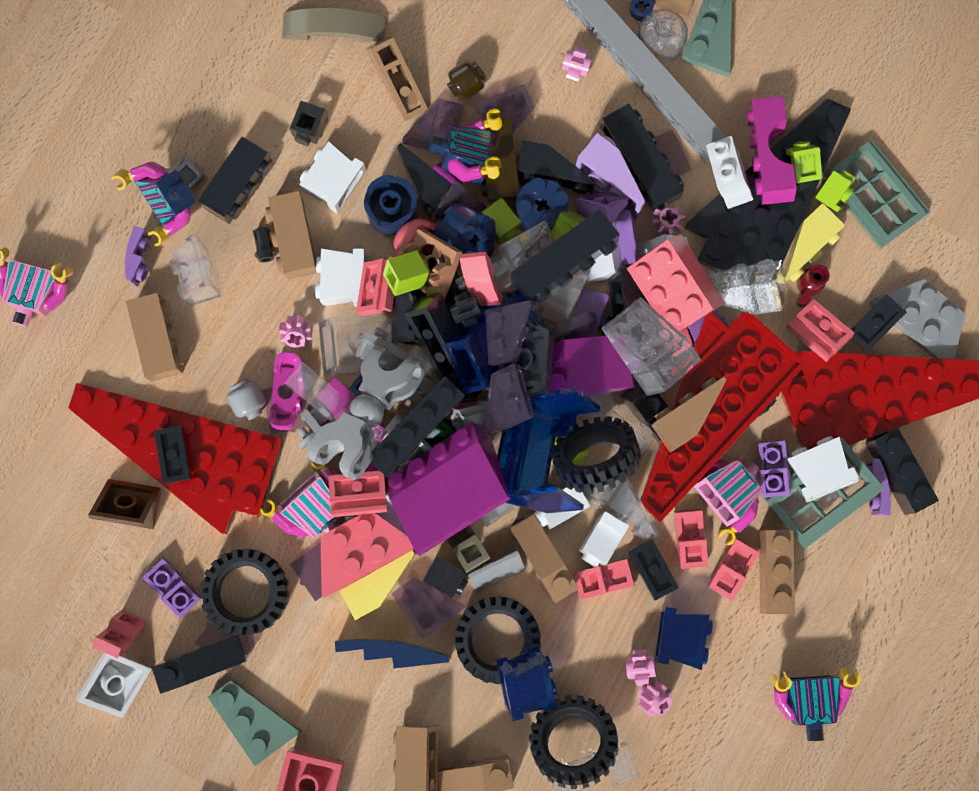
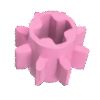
M576 46L574 52L567 51L562 66L563 70L568 71L566 78L578 81L580 76L587 77L593 59L587 56L588 49Z
M665 203L662 212L659 209L654 211L653 214L658 219L652 220L651 226H657L658 236L661 233L672 235L674 230L679 233L681 232L682 226L678 223L683 222L685 216L679 215V206L671 208Z
M288 315L286 323L280 322L281 342L285 341L290 347H304L305 339H312L311 321H306L301 315Z
M646 649L633 650L632 658H626L628 679H635L636 685L650 684V677H656L655 657L647 656Z
M656 680L655 684L650 682L648 685H643L638 692V699L641 700L638 706L651 717H654L655 713L663 715L672 705V698L669 697L672 691L659 680Z

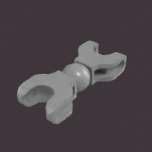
M374 346L361 364L363 382L359 390L362 395L352 400L349 414L343 412L338 420L319 428L308 446L307 453L309 459L317 464L324 465L337 453L344 451L339 462L341 472L345 477L352 480L360 478L373 459L371 440L375 433L371 428L377 426L382 421L385 414L384 408L390 410L397 401L404 400L415 393L425 374L423 363L416 359L408 358L397 369L389 371L393 362L389 350L382 346Z

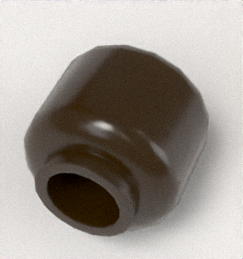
M464 60L448 72L450 82L447 83V86L455 97L460 95L463 99H469L485 86L484 80L486 76L476 61L471 63L469 60Z

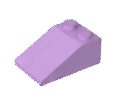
M597 133L578 156L576 167L595 181V191L627 199L628 203L622 211L630 210L636 221L645 200L615 142L609 137H602Z

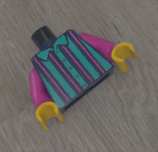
M498 109L488 111L486 115L487 120L485 121L480 119L468 125L449 127L445 138L431 136L428 151L442 155L441 168L450 172L462 182L470 181L481 185L486 174L491 179L499 176V169L501 168L500 159L498 157H490L491 131L487 130L489 127L492 130H499L502 127L503 123Z
M148 162L131 168L130 172L120 169L111 178V180L115 178L122 180V183L116 187L118 190L125 189L134 179L160 223L164 224V228L156 227L147 235L149 237L155 234L159 238V242L154 244V246H159L168 239V234L173 235L190 222V206L196 202L191 194L190 187L185 184L176 169L165 168L156 162Z
M847 668L840 670L841 681L840 677L834 675L789 678L785 671L783 672L784 677L778 680L775 674H772L770 678L774 684V702L784 717L791 720L793 724L797 726L806 725L807 741L824 740L823 724L837 723L838 717L842 715L850 699L853 688L859 685L861 681L857 669H855L853 675L848 676Z

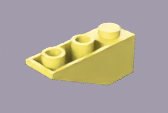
M823 203L802 222L797 230L781 279L783 285L789 279L793 282L805 272L802 267L808 261L813 264L824 254L820 250L826 244L831 247L842 237L839 231L845 224Z
M413 550L340 590L355 620L360 619L384 604L416 554Z

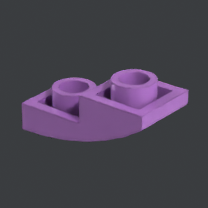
M134 226L126 250L125 275L126 280L133 286L138 287L140 282L146 279L149 272V263L142 255L146 254L150 248L151 236L147 237L148 233L144 229Z
M787 441L758 443L761 463L759 473L762 498L791 495Z
M880 459L867 460L865 466L885 488L869 501V508L872 509L871 516H890V489Z
M164 557L142 576L161 596V600L179 618L201 600L186 580Z

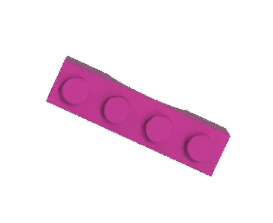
M784 96L752 99L751 109L746 110L747 126H752V133H749L750 149H755V156H752L753 172L758 171V179H755L756 195H761L762 205L794 202L797 188L793 165L777 159L769 148L770 142L785 132L787 117Z

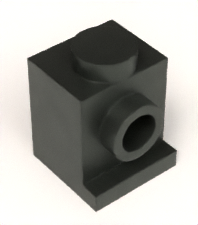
M300 101L289 128L297 143L309 146L310 142L317 144L323 127L328 120L326 110ZM307 126H313L311 131L305 128Z

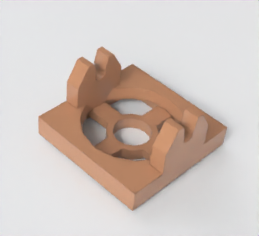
M417 229L413 242L404 243L398 250L403 254L417 250L422 260L424 259L427 264H429L432 257L437 260L438 265L432 270L434 273L429 269L425 285L419 290L427 295L441 292L445 300L460 261V255L463 252L425 229ZM426 245H435L432 254L426 256L421 253L422 248ZM441 254L444 256L445 263L441 259Z

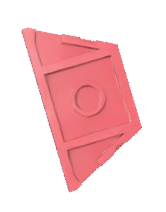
M376 513L358 515L322 535L321 588L323 598L413 550L414 548L408 536Z

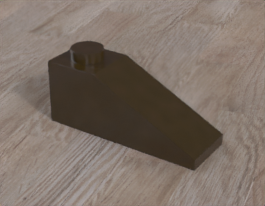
M508 116L504 119L491 157H498L500 159V174L495 179L489 178L486 174L485 180L481 183L482 196H487L488 203L496 202L501 197L504 201L514 200L519 193L511 116Z

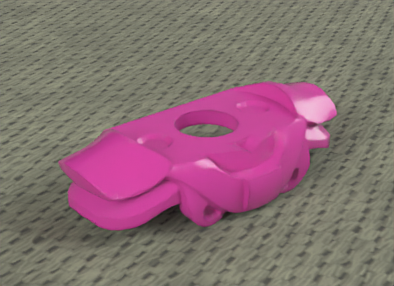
M286 352L279 353L274 363L270 422L271 426L275 429L288 430L294 427L304 398L308 395V386L305 382L300 357L294 353ZM285 384L292 386L294 390L293 395L288 399H283L278 395L279 388Z

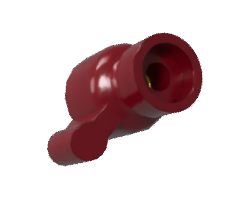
M817 264L807 268L797 279V288L802 293L796 300L797 306H806L810 302L811 296H815L826 286L830 273L825 266Z

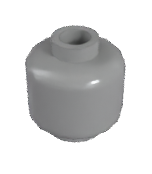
M246 378L228 388L230 392L227 394L226 400L236 417L242 418L247 416L248 420H251L263 413L261 408L266 404L267 400L257 382H249Z

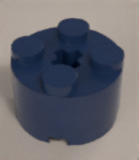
M384 175L369 184L364 197V208L370 224L377 231L385 236L396 235L400 227L406 222L418 219L419 209L416 192L407 180L393 177V175ZM388 203H392V205H396V206L393 207V208H390V207L387 206V204H388Z
M535 178L525 184L517 195L515 215L521 221L520 229L522 232L536 239L548 237L560 213L564 211L568 213V195L559 184L548 179ZM541 206H543L546 208L543 209L541 212L537 211V207L540 208Z
M458 203L450 206L444 212L446 216L442 222L438 220L434 235L462 251V254L487 252L489 257L493 254L495 249L493 243L496 234L494 219L471 206Z

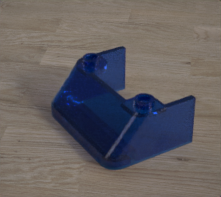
M571 387L543 392L505 414L497 453L510 496V500L505 503L543 513L584 509V504L559 487L547 485L552 462L551 453H553L552 447L555 445L556 437L566 436L574 429L577 415L600 412V405L578 388Z

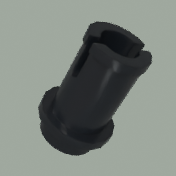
M267 227L253 230L257 250L255 257L261 263L273 261L276 254L275 250L272 249L270 230Z

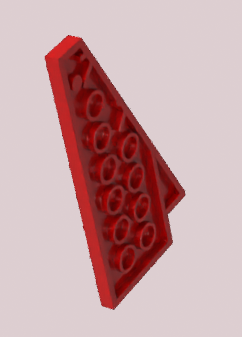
M747 308L729 327L712 312L704 316L672 411L680 406L678 400L690 392L695 396L703 391L700 386L711 378L715 377L718 381L725 377L726 382L699 433L694 438L671 453L662 440L660 442L639 505L659 523L807 364Z
M797 351L795 353L807 364L800 371L802 376L791 380L780 392L801 448L812 449L818 446V441L832 436L833 439L840 437L848 445L979 399V361L836 353L826 362L815 352Z
M76 383L68 409L220 533L227 535L234 510L257 517L261 516L260 509L263 508L283 439ZM181 425L184 428L192 480L164 485L154 431Z

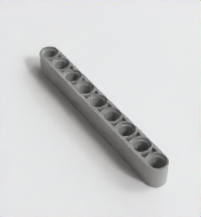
M562 0L565 6L698 156L705 162H710L706 145L726 138L725 134L605 0Z

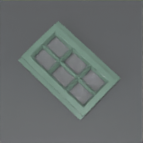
M872 139L822 175L824 180L827 181L833 171L840 173L843 169L856 177L854 184L851 186L854 192L844 205L880 249L930 213V210Z
M840 438L848 469L854 467L859 477L858 482L807 503L801 490L805 486L797 474L794 473L790 476L791 495L764 497L789 530H793L794 537L804 549L885 489L842 438Z

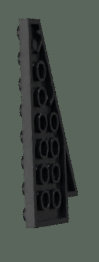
M826 99L770 149L772 154L780 161L792 165L791 156L786 154V149L793 148L794 143L810 141V145L820 147L821 170L823 174L851 108ZM751 166L745 172L753 196L752 201L728 209L720 193L689 220L684 229L706 238L697 258L700 264L768 294L773 287L820 179L796 183L797 189L794 202L762 205L761 195H756L755 179H758V171L753 172Z

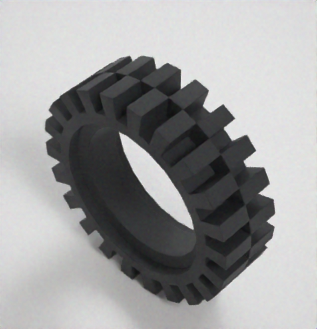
M605 416L604 421L601 422L600 417H594V423H589V420L586 419L583 420L584 426L579 427L576 423L572 426L573 432L565 430L563 432L564 438H557V445H553V453H551L556 472L563 485L566 484V487L570 490L574 488L578 493H581L584 488L587 494L593 493L594 487H597L598 492L605 491L604 485L609 484L610 489L615 488L616 480L624 483L627 480L625 474L632 476L635 473L633 468H638L640 465L641 450L632 426H629L628 422L624 421L622 423L620 418H615L612 421L611 417ZM602 443H613L620 446L615 455L602 463L591 466H579L573 463V460L580 452L591 446Z
M251 549L231 550L230 553L222 554L220 559L214 560L211 563L212 567L205 571V580L201 581L200 587H203L202 593H200V599H203V605L201 606L203 611L207 612L208 615L206 617L208 620L215 623L214 626L218 629L236 635H253L273 626L274 622L282 616L283 609H286V599L289 597V591H287L288 579L285 578V572L283 568H280L279 563L269 555ZM243 566H251L261 571L268 580L270 587L269 599L264 609L249 618H238L230 614L223 606L220 597V589L225 577L232 570Z
M489 597L473 604L463 614L456 629L455 647L463 667L476 679L494 684L511 683L513 680L523 677L527 671L529 672L534 662H536L541 648V634L533 614L524 605L507 597ZM496 613L505 614L517 621L524 637L523 647L519 656L509 664L502 666H493L482 661L475 653L472 645L473 630L477 623L484 617Z
M571 695L565 696L566 701L560 702L559 698L553 700V706L550 707L547 703L543 707V714L537 713L535 716L537 721L536 723L532 722L531 725L532 734H529V741L535 764L543 776L546 775L547 779L552 783L556 781L559 787L565 788V785H570L571 789H577V785H583V788L590 787L589 782L594 781L597 784L601 781L600 776L604 775L606 777L610 773L609 767H614L615 756H618L619 751L615 723H613L610 713L605 712V707L601 704L597 706L595 700L591 698L588 701H584L583 696L577 695V700H572ZM571 718H579L590 722L600 734V746L597 753L588 762L578 766L560 763L551 755L548 748L552 730L562 721Z

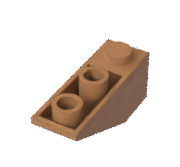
M715 377L711 378L700 386L703 391L695 396L690 392L678 400L679 407L673 411L668 407L655 416L657 421L652 427L670 453L699 433L726 382L725 377L718 381Z

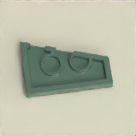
M703 0L683 52L682 61L729 78L731 73L732 0Z
M230 680L208 696V699L254 766L302 732L234 680Z

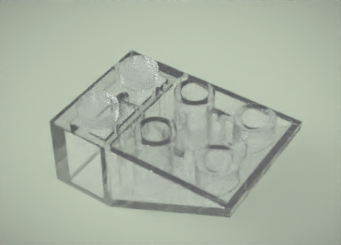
M766 259L758 262L756 265L738 264L727 270L721 271L715 268L706 271V274L725 301L723 306L754 315L783 311L788 288L781 260Z
M641 297L601 328L647 396L665 392L701 361L688 339Z
M626 478L627 480L624 483L616 480V487L610 489L609 484L604 485L605 491L598 492L597 487H594L593 493L587 494L584 491L583 494L587 498L590 507L597 511L603 508L615 518L633 528L631 532L640 539H653L659 536V531L628 478Z

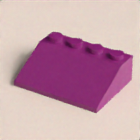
M473 421L393 473L389 478H385L389 499L418 556L423 555L510 500L492 438Z

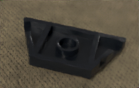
M503 307L496 402V413L506 414L551 388L554 348L553 331L507 307Z

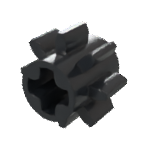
M466 292L454 296L456 303L450 305V310L455 323L460 324L463 322L466 328L479 324L477 317L483 315V311L477 296L470 297Z

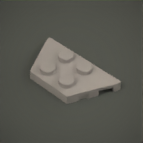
M925 279L886 293L907 312L895 324L898 329L932 358L955 359L965 318L963 311ZM885 294L875 297L869 303L874 307Z

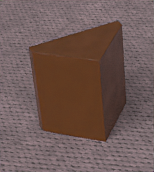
M108 479L88 517L89 519L154 529L161 488Z

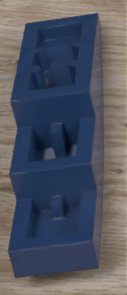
M347 639L335 641V652L363 649L364 661L392 658L393 669L448 663L450 661L447 654L424 646L394 640Z

